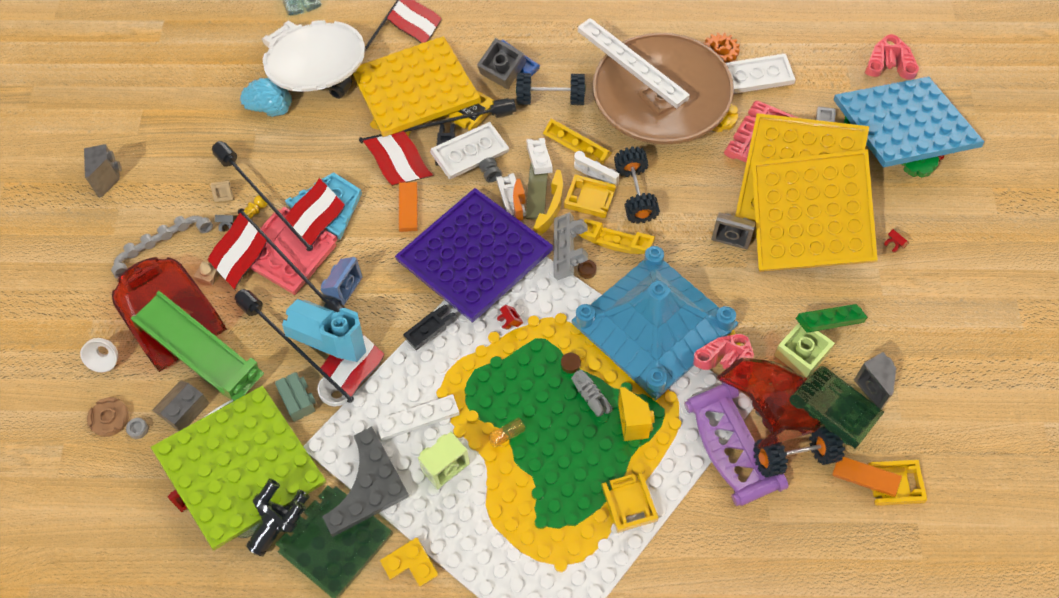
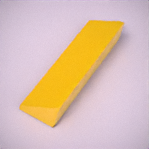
M552 118L542 133L574 152L582 151L585 157L598 161L601 165L612 154L609 150Z

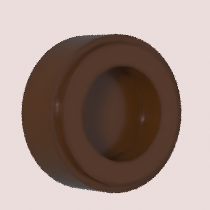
M592 260L578 264V274L580 277L590 279L595 276L597 266Z
M566 353L563 355L561 367L566 373H575L580 369L581 359L577 354Z

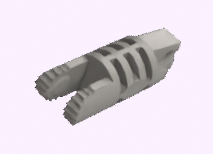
M583 370L576 371L571 379L596 416L612 412L611 405L597 388L596 384H594L593 380Z

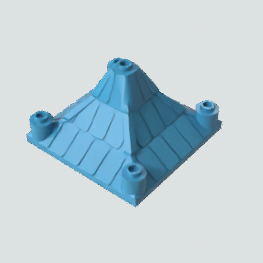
M658 246L647 248L644 260L591 305L582 304L578 306L576 316L572 319V324L655 401L694 366V354L698 349L719 337L727 336L738 326L734 309L727 306L719 308L664 261V251Z

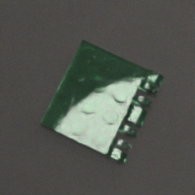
M820 366L789 398L790 403L794 407L807 411L810 417L817 419L828 431L834 432L846 445L854 449L859 446L884 413L878 406L824 366Z

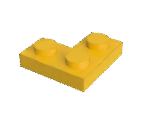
M417 537L380 560L391 580L410 569L419 587L439 576Z

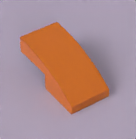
M516 179L513 190L515 218L519 221L523 220L521 204H525V192L521 180Z

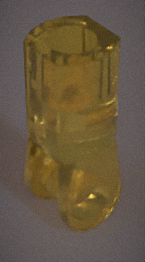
M520 418L492 432L489 437L490 444L493 447H498L507 440L524 432L525 426Z

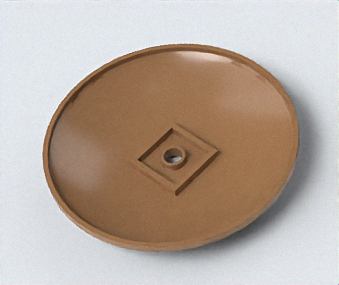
M649 33L635 36L622 42L690 94L689 99L677 109L665 99L659 98L656 92L607 54L596 68L593 80V94L600 113L615 129L642 142L678 144L697 139L709 133L721 123L727 115L733 99V79L723 59L702 42L679 34Z

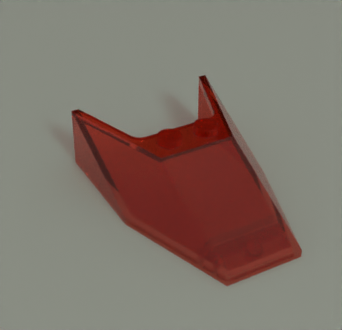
M741 357L717 376L719 381L745 392L750 397L753 408L762 417V423L769 430L770 434L757 445L758 449L814 433L833 415L832 410L812 380L774 361Z

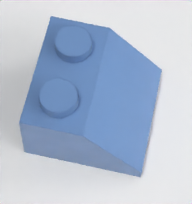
M357 258L340 259L337 265L332 267L331 274L321 284V292L327 300L338 299L343 306L345 305L363 277Z

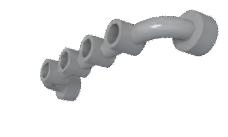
M198 215L190 216L186 219L183 216H178L174 219L175 225L169 228L167 225L159 226L157 229L158 234L154 236L150 234L142 235L140 238L141 243L137 245L133 243L125 244L123 247L124 252L115 258L111 268L114 277L121 279L128 275L129 270L126 264L122 263L125 259L135 258L140 251L152 249L155 243L170 239L172 234L187 230L189 225L196 223L200 233H208L213 228L212 222L209 218H203Z

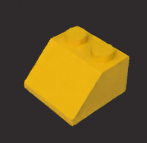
M620 387L618 408L624 441L649 438L650 431H653L652 423L655 422L653 411H649L647 402L625 387Z

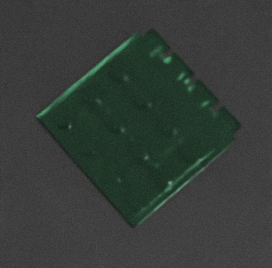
M327 485L318 495L322 502L319 503L314 500L303 512L308 518L305 520L300 516L296 522L297 526L292 532L293 535L290 536L285 532L275 544L280 548L277 552L331 598H339L392 536L393 532L372 516L332 537L322 516L336 508L347 494L337 486L332 489Z

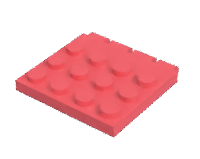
M283 207L278 211L285 218L290 209ZM275 212L260 228L307 279L312 276L336 247L337 236L328 231H323L312 245L313 250L307 251V247ZM269 243L266 244L261 255L250 268L293 295H296L306 283Z

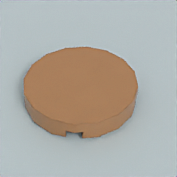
M107 397L101 399L88 411L87 424L99 436L109 437L116 435L128 423V408L117 398Z

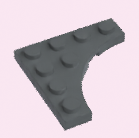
M373 427L353 435L359 452V468L356 480L344 500L332 511L322 516L332 537L409 497Z

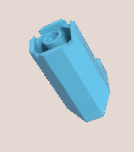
M297 299L287 308L286 315H288L287 321L283 320L282 323L285 336L337 358L358 362L366 353L357 312L347 308L339 309L340 312H335L310 301Z

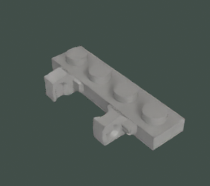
M570 212L554 218V278L556 280L574 275V266L588 260V253L583 248L574 250V237H576V234L588 231V225L583 219L574 221V216Z

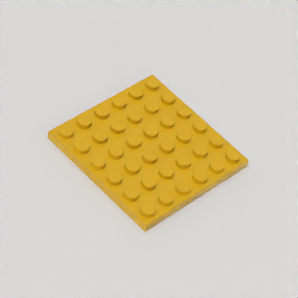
M444 36L361 64L352 74L382 137L481 103L479 94Z
M757 113L735 217L747 218L756 222L752 162L865 150L869 126Z
M868 149L752 162L759 272L878 262Z

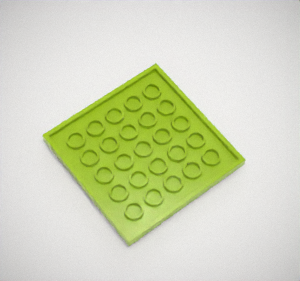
M263 385L151 446L153 453L213 551L261 523V516L252 500L257 493L261 492L269 478L274 479L280 484V487L270 501L282 506L290 504L299 489L309 494L326 483L325 478Z

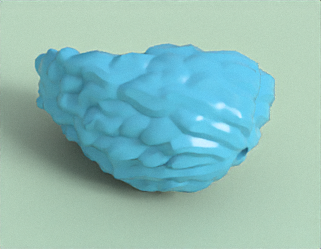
M269 78L254 80L248 83L249 85L241 92L240 101L245 106V109L265 112L267 116L271 117L287 113L292 103L288 90L277 86Z

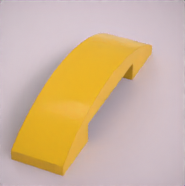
M558 169L551 183V194H554L547 215L539 213L533 227V231L540 236L554 223V218L558 216L561 208L563 179L561 171Z
M588 219L584 220L588 225V231L579 234L582 238L604 248L630 254H645L647 248L652 246L655 240V236L637 232L636 236L604 228L602 223Z

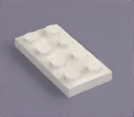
M786 54L726 63L733 79V94L795 83V77Z
M489 122L431 148L430 153L450 180L478 167L479 163L485 158L492 157L495 159L507 153L509 147Z

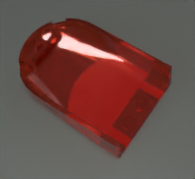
M152 257L132 265L118 278V285L112 291L113 305L158 372L179 359L144 330L142 332L139 331L130 319L132 316L135 317L157 295L158 291L163 293L215 336L227 330L217 311L184 266L173 258L158 259L157 257Z

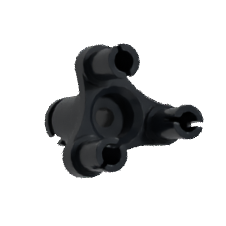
M268 479L261 492L257 493L252 500L262 521L253 533L251 541H248L246 545L248 550L255 555L264 556L266 550L269 549L280 532H293L297 526L296 522L306 510L304 504L310 497L305 491L299 489L290 504L282 506L270 501L280 487V484L274 479Z

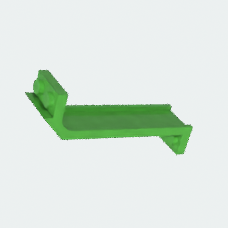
M160 291L135 317L132 316L130 318L139 331L142 332L144 330L221 394L233 401L244 396L264 374L258 368V364L254 359L250 358L248 361L243 359Z

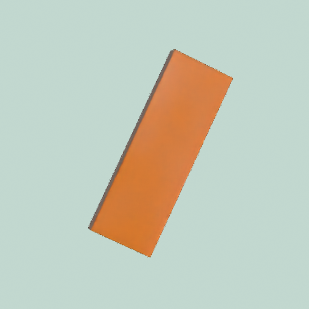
M417 182L399 183V232L418 231Z
M842 457V461L836 462L832 476L896 497L902 479L901 475L846 457Z

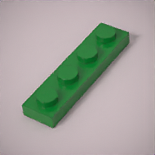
M857 304L799 313L796 320L805 332L809 333L865 323L868 317Z

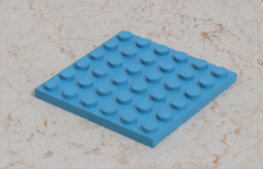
M930 77L860 89L834 96L835 103L851 124L869 126L866 145L883 168L980 148L984 144V140Z

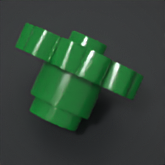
M939 157L922 159L901 165L904 166V172L910 176L924 178L930 176L937 169Z

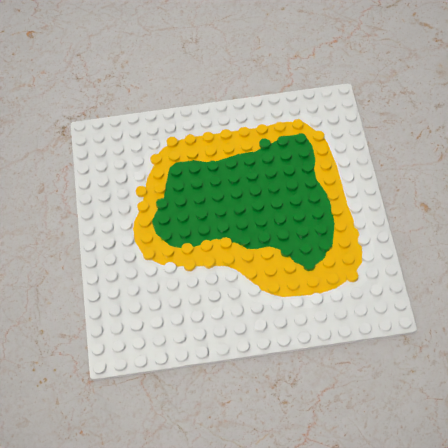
M546 256L473 323L444 300L434 311L445 304L449 307V310L441 319L454 312L457 315L455 321L446 326V328L417 351L405 340L356 391L353 396L354 401L342 405L304 445V448L313 459L351 490L359 468V452L353 435L373 427L409 494L408 498L378 514L410 541L417 537L428 556L478 598H607L712 461L704 448L698 431L696 415L692 412H687L684 402L693 396L721 385L724 380L711 370H703L694 365L655 401L572 324V319L576 316L578 306L582 304L591 305L602 295L574 275L556 280L554 278V261ZM506 304L514 307L524 323L519 327L511 326L507 330L503 329L502 326L506 323V319L502 322L497 320V317L502 314L500 311L502 306ZM575 353L580 357L581 366L579 370H583L593 380L594 384H596L597 388L611 405L612 412L596 416L571 379L575 373H566L562 369L561 358L563 355ZM620 387H625L647 402L649 411H653L655 422L652 423L653 431H650L649 438L624 441L618 408ZM739 391L738 397L732 399L744 421L755 407V401ZM453 394L460 415L384 441L381 440L375 420ZM710 411L705 413V416L710 419L709 424L713 427L718 425L724 415L723 413ZM719 429L715 431V435L719 437V443L725 445L734 433ZM452 432L467 449L470 464L437 490L422 472L418 457L425 448L436 444L440 436ZM642 472L659 519L657 522L617 533L602 489V483L606 482L610 491L611 480L634 474L636 483H638L637 474ZM644 512L626 517L627 523L645 518Z

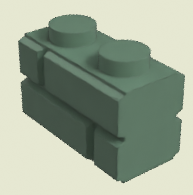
M297 372L275 382L293 422L316 411L313 406L316 404L312 393L307 394L305 388L308 385L304 377L299 378Z

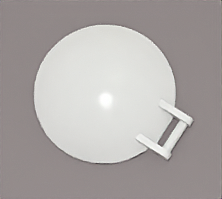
M325 20L311 21L312 24L306 26L301 24L295 25L287 21L283 27L271 35H266L262 38L263 43L269 48L263 56L264 71L274 84L287 90L304 92L331 87L352 75L362 63L365 55V44L360 33L348 24L338 21L334 23H326Z

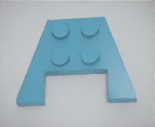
M333 172L321 180L345 204V207L338 218L326 229L337 236L338 239H341L362 192L361 189ZM312 187L308 190L303 189L298 192L299 195L292 199L291 197L286 199V205L293 208Z

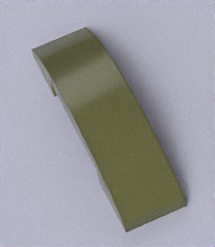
M531 163L526 219H537L539 213L545 214L548 173L534 174Z

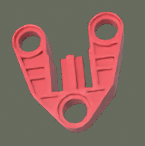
M889 34L875 45L865 70L866 75L872 77L880 76L885 58V66H888V69L896 67L897 61V72L900 77L908 80L915 79L919 67L911 49L898 36ZM887 41L893 42L894 45H889Z
M742 334L719 337L698 349L694 354L693 364L700 369L710 370L716 367L719 362L723 365V369L731 368L735 363L731 369L729 381L735 386L747 387L754 353L748 337ZM739 342H740V343H743L744 345H743V346H739V345H736L735 343H739Z

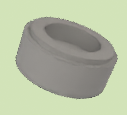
M134 418L128 422L126 432L133 439L143 438L148 432V424L142 418Z

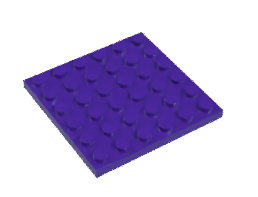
M474 188L396 254L395 258L401 265L473 323L553 251V245Z

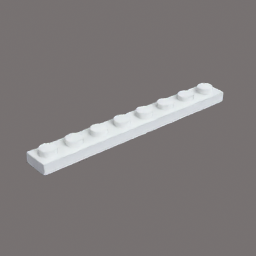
M591 18L578 26V32L676 109L689 99L690 94Z

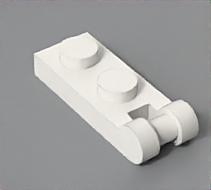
M539 138L538 140L526 139V146L534 174L552 173L553 167L545 145V138Z
M582 151L574 154V168L596 180L618 186L620 174L614 169H609L598 161L585 157Z
M512 173L508 174L507 177H496L505 210L515 217L513 204L515 175ZM521 204L523 216H526L524 204Z

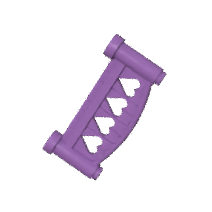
M729 379L722 381L721 385L687 399L684 402V406L688 413L692 412L696 415L698 431L710 460L724 480L734 489V494L731 495L736 506H743L776 490L781 492L787 489L788 482L784 474L766 478L761 475V471H758V465H755L756 458L753 457L755 454L753 452L755 441L732 400L739 396L738 388ZM706 412L723 413L724 415L718 425L713 427L709 424L710 419L705 416ZM716 430L732 431L734 433L728 443L722 445L719 443V437L715 435ZM725 448L743 450L736 463L729 462V456L724 453ZM736 466L753 469L746 482L738 480V474L734 472Z

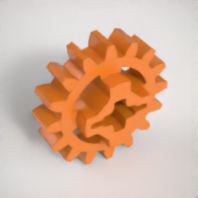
M718 32L716 36L711 34L710 38H706L703 43L713 49L725 63L732 62V60L736 61L739 55L740 44L737 43V39L732 40V35L727 37L726 33L720 35Z

